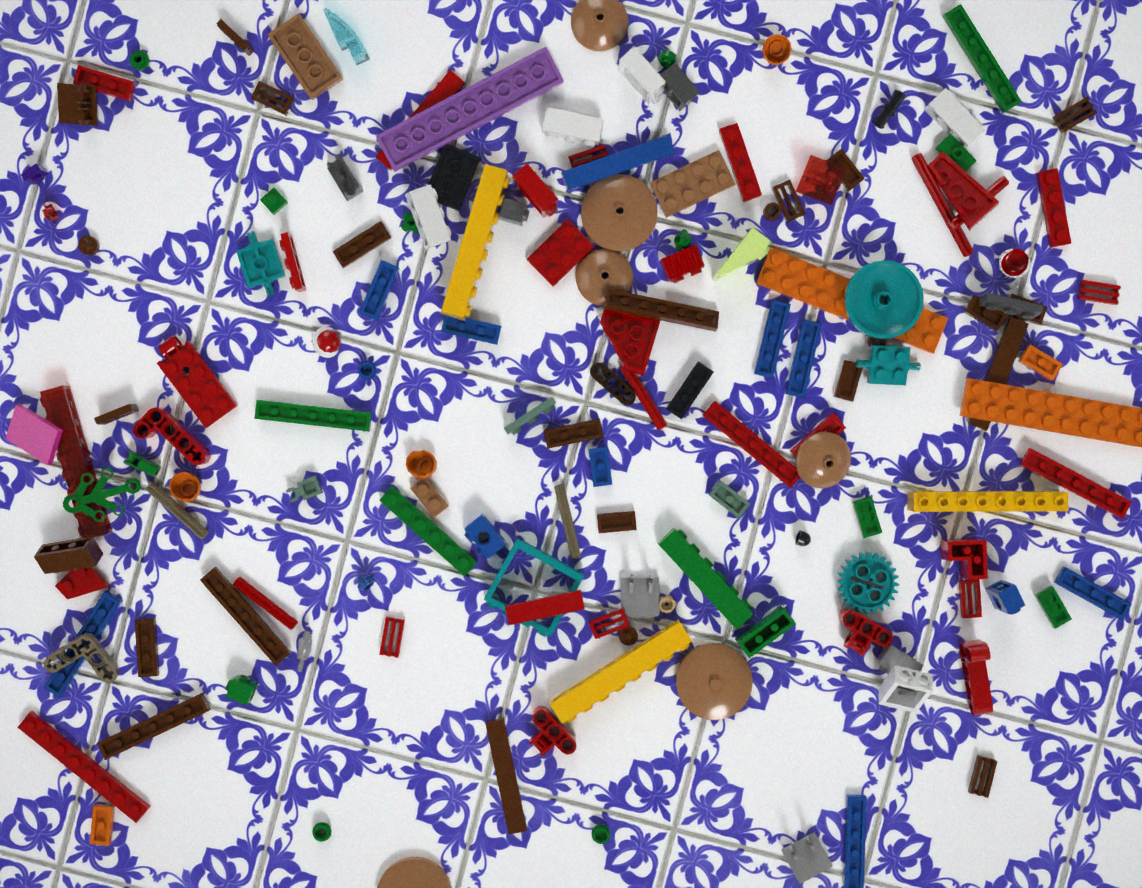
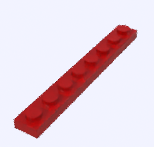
M33 711L29 712L17 727L135 823L151 807Z

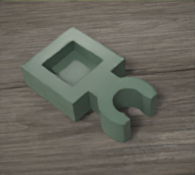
M317 475L297 482L299 488L291 487L286 490V493L295 492V497L290 499V502L298 501L301 496H303L304 500L323 493Z

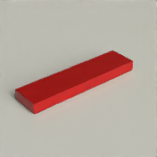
M581 589L505 605L509 625L585 609Z

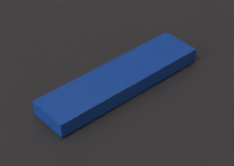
M771 300L754 370L755 375L771 379L774 377L791 305L789 303Z
M802 320L785 391L787 395L805 398L822 326L821 323Z
M1064 566L1054 581L1060 587L1120 620L1124 619L1132 605L1130 602Z

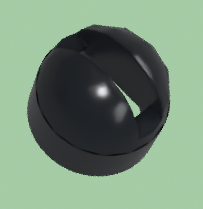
M799 530L795 544L802 547L809 545L811 542L810 535L805 531Z

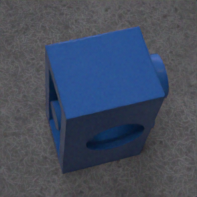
M481 514L464 529L466 532L464 534L471 543L473 541L478 546L477 551L483 558L486 556L489 559L507 544L506 540L484 514ZM486 532L489 535V541L482 542L479 539V534Z
M1000 580L985 588L994 608L999 611L1013 615L1020 612V608L1026 606L1017 586L1013 583Z

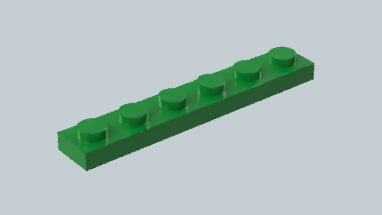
M959 4L942 16L1002 113L1004 114L1021 103L1020 97L963 6Z
M256 400L254 419L370 432L372 413Z
M391 486L379 500L464 577L477 564V560L394 486Z

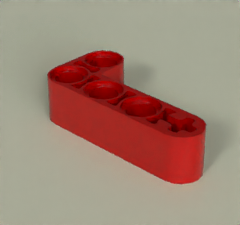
M151 408L133 427L134 435L141 439L152 438L159 432L193 465H204L211 459L210 451L165 408ZM158 411L161 413V419L159 421H157L155 418V414ZM144 425H146L148 428V432L146 435L142 433V427ZM171 425H174L175 427L174 434H170L169 427ZM185 438L189 440V446L187 448L183 446V440ZM197 453H202L200 456L202 460H198L199 455Z
M980 639L960 642L959 652L969 710L972 716L993 713L986 660L991 658L989 646Z

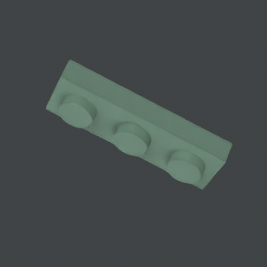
M550 397L504 427V430L507 434L512 433L514 436L523 430L521 426L528 422L531 425L539 419L538 415L542 412L547 414L554 410L555 400L553 397Z

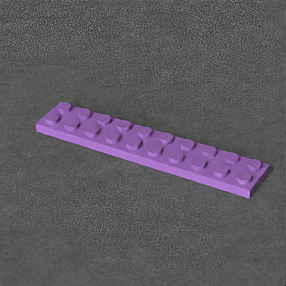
M544 47L375 137L394 172L563 84L564 80L547 47Z

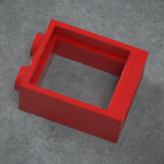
M526 163L512 176L514 184L543 218L547 215L551 217L558 210V198L529 164Z

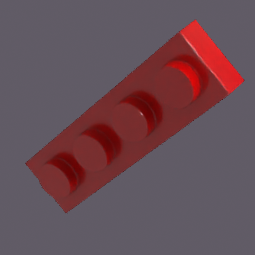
M738 123L720 128L718 131L743 203L761 197L762 193Z
M1058 168L1039 171L1036 173L1049 247L1071 244V237Z

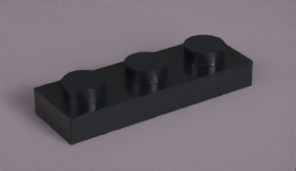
M697 361L666 407V410L682 420L714 371Z

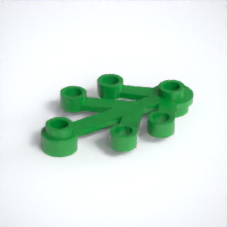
M106 467L102 469L101 477L92 493L83 496L87 486L92 484L94 480L91 474L85 473L81 476V483L75 493L69 494L64 498L63 508L69 513L81 511L93 517L95 521L102 522L105 519V513L101 510L95 511L84 504L94 502L113 511L116 516H121L125 513V507L121 504L116 505L104 498L125 492L135 494L139 492L141 484L137 479L131 478L124 485L102 491L108 479L113 476V470ZM105 470L111 471V475L109 477H105L103 475V472ZM87 475L91 477L89 483L83 481V478ZM131 482L136 483V489L131 490L129 484ZM76 500L77 506L70 507L69 502ZM116 507H122L123 512L121 514H117L115 512ZM96 513H102L103 518L97 520L95 518Z

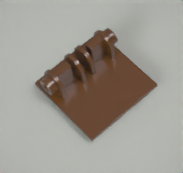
M57 83L59 123L98 126L96 86Z

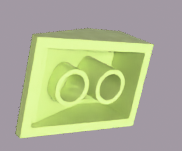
M752 227L712 279L717 281L755 262L757 259L761 260L771 249L768 247L771 241Z

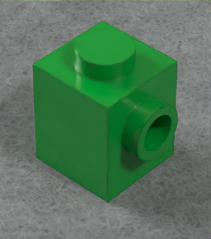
M237 675L228 681L225 688L227 690L225 697L248 705L252 701L259 683L251 681V678L246 675Z

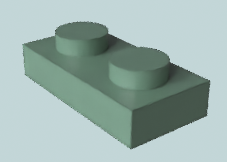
M721 480L718 481L708 494L738 519L751 504Z

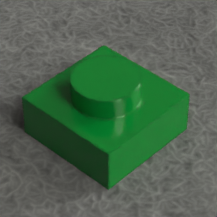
M275 187L260 199L273 215L288 204L287 200Z

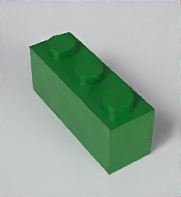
M780 605L735 638V640L748 658H751L796 623L785 608Z

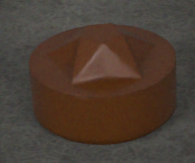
M83 236L78 242V248L83 254L92 256L99 251L100 244L92 236Z
M630 626L619 631V640L622 644L631 646L636 643L638 633L634 627Z

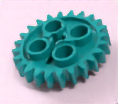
M867 551L866 556H864L862 552H859V558L851 555L853 561L846 559L847 566H840L844 570L843 573L837 572L841 576V579L836 580L837 583L841 584V586L836 588V590L842 591L839 597L846 598L843 603L846 605L850 603L849 608L852 610L856 608L858 613H861L862 609L865 614H868L870 609L872 613L876 614V608L884 611L883 605L890 606L888 600H895L892 593H898L894 589L895 586L900 585L894 582L895 579L899 578L898 575L893 574L896 568H889L892 562H885L886 557L881 556L879 558L878 553H874L872 556L871 552ZM864 566L865 572L859 576L857 570L859 567ZM878 572L883 573V578L880 581L876 580ZM857 577L865 581H871L875 584L882 585L883 589L876 588L871 585H865L861 582L854 581L851 578ZM858 584L859 591L853 594L852 587ZM873 590H876L878 593L875 599L870 598V593Z

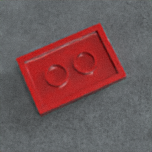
M567 219L526 260L554 287L594 246Z

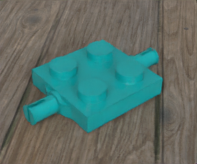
M255 231L248 232L250 244L246 248L236 251L247 287L253 288L262 285L265 287L267 296L274 295L271 283L286 277L275 241L271 239L265 242H258Z
M871 345L868 359H857L856 363L863 364H855L857 368H867V383L904 386H906L909 370L919 371L921 367L920 363L910 362V347Z

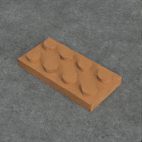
M299 13L267 34L311 100H314L343 80V77Z
M717 150L650 182V186L665 218H668L735 186V182L720 150Z

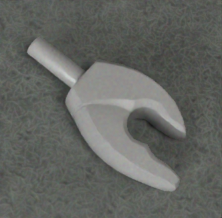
M309 631L304 632L298 648L297 658L300 660L297 671L302 672L304 660L308 659L311 650L312 635H310Z

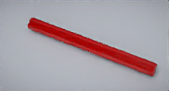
M922 153L916 154L911 160L962 255L967 257L973 254L974 250L962 227L960 226L954 230L949 225V221L955 217V214Z

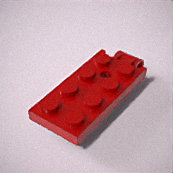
M173 335L158 346L159 351L166 359L157 362V365L203 426L208 428L238 405L192 343L187 341L185 342L186 345L183 346L181 341ZM184 367L190 369L189 374L183 372Z

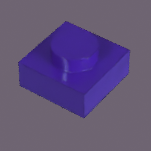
M35 163L22 173L21 176L26 182L34 185L42 182L49 173L44 167Z

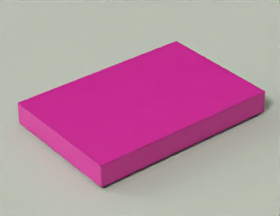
M18 404L15 405L5 439L44 464L52 465L63 430L25 406Z

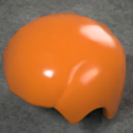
M775 34L768 37L762 47L764 59L773 65L782 64L790 57L791 43L783 35Z
M424 449L422 451H412L406 458L405 466L414 477L425 479L435 473L437 460L432 453Z
M181 472L172 477L169 483V490L171 495L177 500L189 502L199 496L202 485L195 475Z

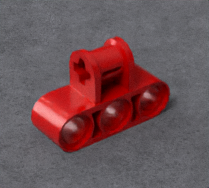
M844 608L839 612L840 622L851 629L843 644L845 648L849 647L856 651L859 656H862L872 641L882 647H888L892 644L893 635L889 630L852 609ZM852 613V621L846 622L845 617ZM865 623H869V629L863 632L862 626ZM885 632L886 638L883 641H879V635Z
M546 706L536 707L533 712V722L539 730L530 738L528 743L530 745L533 744L540 751L539 754L541 756L545 755L554 745L564 754L574 753L577 747L575 736ZM543 712L547 717L544 720H539L536 715ZM552 726H557L560 731L554 734L549 729ZM565 740H570L573 742V745L571 747H565L563 745V742Z

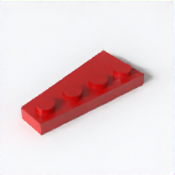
M944 152L940 153L928 164L937 183L969 231L999 205V201Z

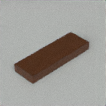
M380 221L332 252L342 268H346L392 237Z
M599 418L544 430L547 449L602 438L603 432Z
M156 618L136 619L134 621L138 677L158 676L159 659Z

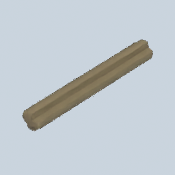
M151 483L147 487V492L196 536L204 539L208 535L209 531L156 483Z
M564 484L554 486L570 556L572 559L581 556L565 486Z

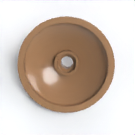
M580 0L572 12L571 29L574 37L583 47L592 51H607L616 47L625 37L628 29V15L625 7L619 0ZM602 15L603 19L598 20L596 17Z
M598 249L587 254L579 263L576 272V284L579 292L588 302L597 306H604L607 289L629 293L633 283V272L628 260L619 252L608 249ZM607 273L609 277L607 279H603L601 277V274Z
M831 432L815 433L804 440L797 451L795 459L797 473L809 486L814 488L832 487L839 483L847 474L851 464V452L848 444L840 436ZM830 460V465L826 466V463Z

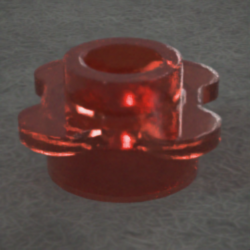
M44 203L45 209L42 210L47 221L52 220L55 224L54 220L60 217L52 204L46 206Z

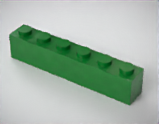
M673 528L658 542V545L725 618L738 629L753 615L750 611L752 606L745 599L743 601L737 596L739 592L733 585L727 586L724 582L726 578L720 571L716 573L711 568L713 566L712 562L707 557L703 559L698 554L700 549L694 543L690 545L685 540L688 536L681 529L677 531Z

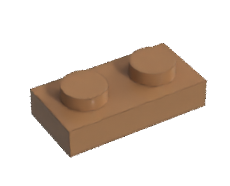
M428 478L421 479L410 488L433 518L449 507L448 503Z

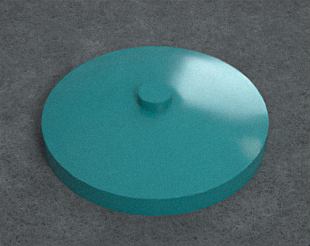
M889 260L872 262L859 269L849 280L844 294L845 311L852 325L864 335L877 339L897 337L911 329L919 319L924 303L923 290L916 275L906 266Z

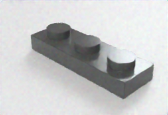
M989 292L979 298V305L984 306L987 310H1000L1008 315L1017 314L1021 315L1024 319H1033L1043 312L1042 305Z

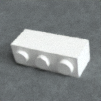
M947 88L924 108L930 117L948 135L951 133L964 148L970 146L985 131L982 122L974 118L970 114L968 107L961 104L957 100L956 95L952 91H948Z
M547 107L542 134L546 135L545 137L556 140L558 137L568 143L581 142L584 146L593 148L594 146H599L604 119Z
M431 184L406 193L405 197L425 250L450 241L451 230L444 222L443 209L438 206V196L435 189L431 187Z

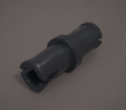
M896 90L890 100L884 103L882 111L873 121L876 127L879 129L884 128L891 116L897 113L896 109L906 98L905 94Z

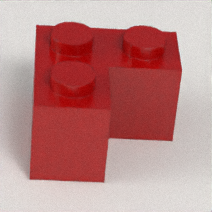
M980 538L941 540V559L961 561V577L968 580L988 579L987 540Z

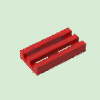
M604 144L570 155L568 158L571 167L574 168L606 157L608 153ZM600 151L603 152V153H601V154H598V155H595V156H592V157H589V158H586V159H583V160H580V161H577V162H574V161H573V160H576V159H579V158H582V157H585V156H588V155H591V154H594V153H597V152H600Z
M1081 280L1078 300L1118 305L1119 301H1117V298L1120 296L1118 292L1121 290V286ZM1085 285L1112 289L1113 292L1085 288ZM1084 292L1092 294L1111 296L1112 300L1085 296L1083 294Z
M980 579L959 580L961 618L982 617ZM965 584L967 585L968 614L966 606ZM971 584H974L976 613L974 614Z
M624 607L588 621L595 639L631 626ZM621 614V616L618 618L594 626L595 623ZM622 620L624 621L621 625L597 633V630Z
M386 616L379 655L399 658L405 619ZM391 621L393 623L388 651H385L389 623ZM400 623L396 650L392 652L396 625Z

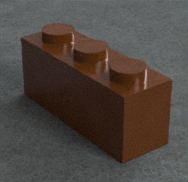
M91 536L42 544L34 558L44 574L69 570L75 571L82 568H93L99 563L103 552L95 538Z

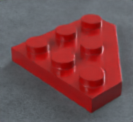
M604 309L600 325L624 369L644 376L661 320Z

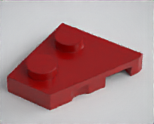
M94 568L70 570L55 585L67 600L110 586Z

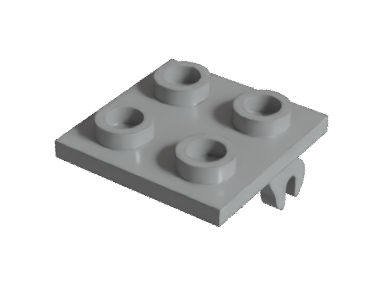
M630 574L629 578H621V608L624 607L627 616H660L659 577H653V574H649V577L634 578V574Z
M815 832L781 850L799 884L833 867Z

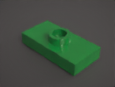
M951 133L935 147L939 153L944 152L965 172L977 161Z
M872 496L852 501L862 537L867 538L883 533Z
M1050 585L1034 595L1053 628L1056 629L1072 620L1053 586Z

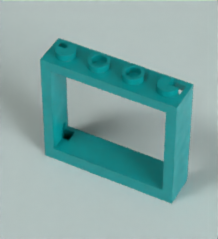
M517 538L483 600L487 601L486 605L493 609H496V607L503 610L502 613L507 616L505 609L507 604L492 595L518 548L575 579L569 592L578 589L584 578V573L526 541ZM563 614L556 615L549 627L536 620L521 624L528 628L530 626L536 628V632L544 637L547 635L551 637Z

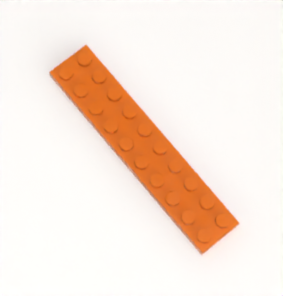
M770 247L771 249L767 253L755 284L850 321L844 307V294L850 280L849 278ZM923 308L914 326L902 335L893 337V339L934 354L948 318Z
M966 378L959 416L1142 448V408Z

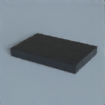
M449 144L443 147L428 185L431 184V187L437 193V203L460 212L481 157Z

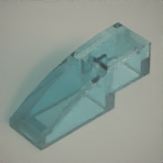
M327 8L323 9L342 51L349 49L356 65L370 60L362 42L350 26L334 12Z

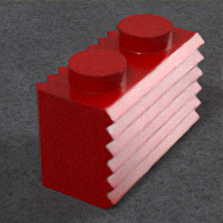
M697 245L660 259V264L667 281H673L674 284L684 280L683 276L687 274L695 276L701 273V269L705 267Z

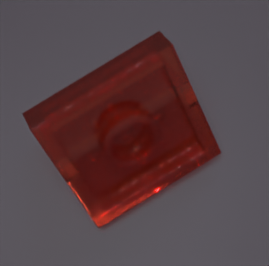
M810 155L795 192L832 205L847 168Z

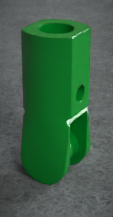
M128 452L129 456L127 460H124L125 464L152 477L158 475L161 469L160 465L135 452ZM136 458L140 460L138 465L134 463Z

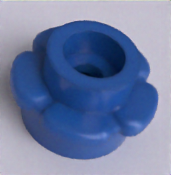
M363 361L358 367V374L365 380L374 378L377 373L376 365L373 362Z
M362 575L357 581L359 583L357 588L363 591L370 589L375 583V580L372 578L373 575Z

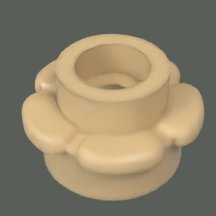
M665 595L659 598L660 612H665L666 614L673 612V609L676 607V601L673 600L672 596Z

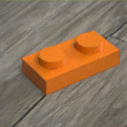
M1027 345L1018 360L1019 363L1050 381L1055 379L1063 365L1032 345Z
M95 804L93 806L90 844L109 846L112 843L115 806Z

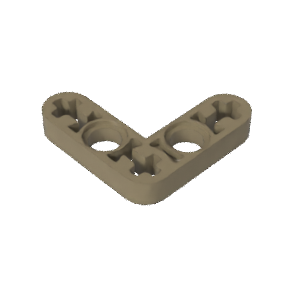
M84 633L48 655L43 662V666L48 672H57L83 656L103 682L111 683L119 675L118 666L91 633ZM84 640L90 641L89 645L86 644L79 648V645H81ZM65 649H73L75 651V656H67L65 653ZM93 654L102 655L103 661L96 662L93 659ZM59 657H61V660L56 665L50 664L51 661H55ZM106 671H113L112 676L105 674Z

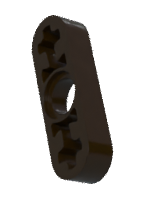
M595 363L591 366V377L621 404L631 405L636 399L635 392L602 363ZM601 366L604 375L607 372L611 374L605 379L604 383L600 381L603 379L601 375H594L595 367L599 368ZM609 379H616L618 381L616 389L611 390L608 388L607 382ZM621 385L625 387L622 391L626 394L628 392L631 393V401L627 400L624 402L622 400L624 396L621 393L618 396L615 394L621 388Z

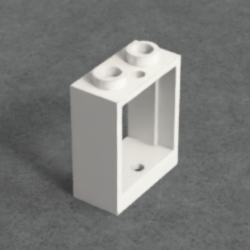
M634 46L620 59L618 72L648 105L652 102L656 103L663 96L662 93L665 90L666 81Z
M895 665L879 687V704L916 713L933 692V674ZM897 686H902V687L914 689V690H917V691H916V692H913V691H909V690L897 688Z

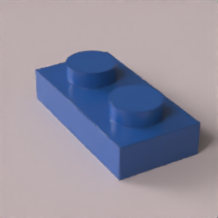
M608 447L588 449L593 487L613 485Z

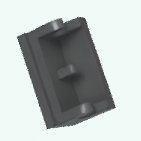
M676 62L660 74L666 81L664 93L679 112L699 95L700 91Z
M339 154L335 157L336 160L334 162H327L326 165L343 196L349 201L362 193L363 190L344 158Z

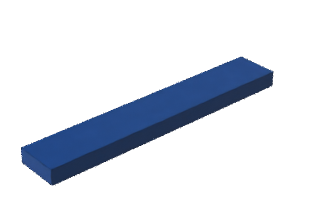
M666 135L563 171L561 175L567 191H571L674 155L675 150L670 136Z
M108 590L104 591L75 638L84 633H91L98 640L123 600ZM84 640V641L82 642V644L79 645V648H81L82 646H84V645H86V644L89 645V644H90V641H89V640H88V641H85V640ZM68 648L66 655L73 657L75 656V651ZM82 656L59 671L53 672L43 688L59 698L62 697L86 659Z
M846 794L843 888H864L866 795Z

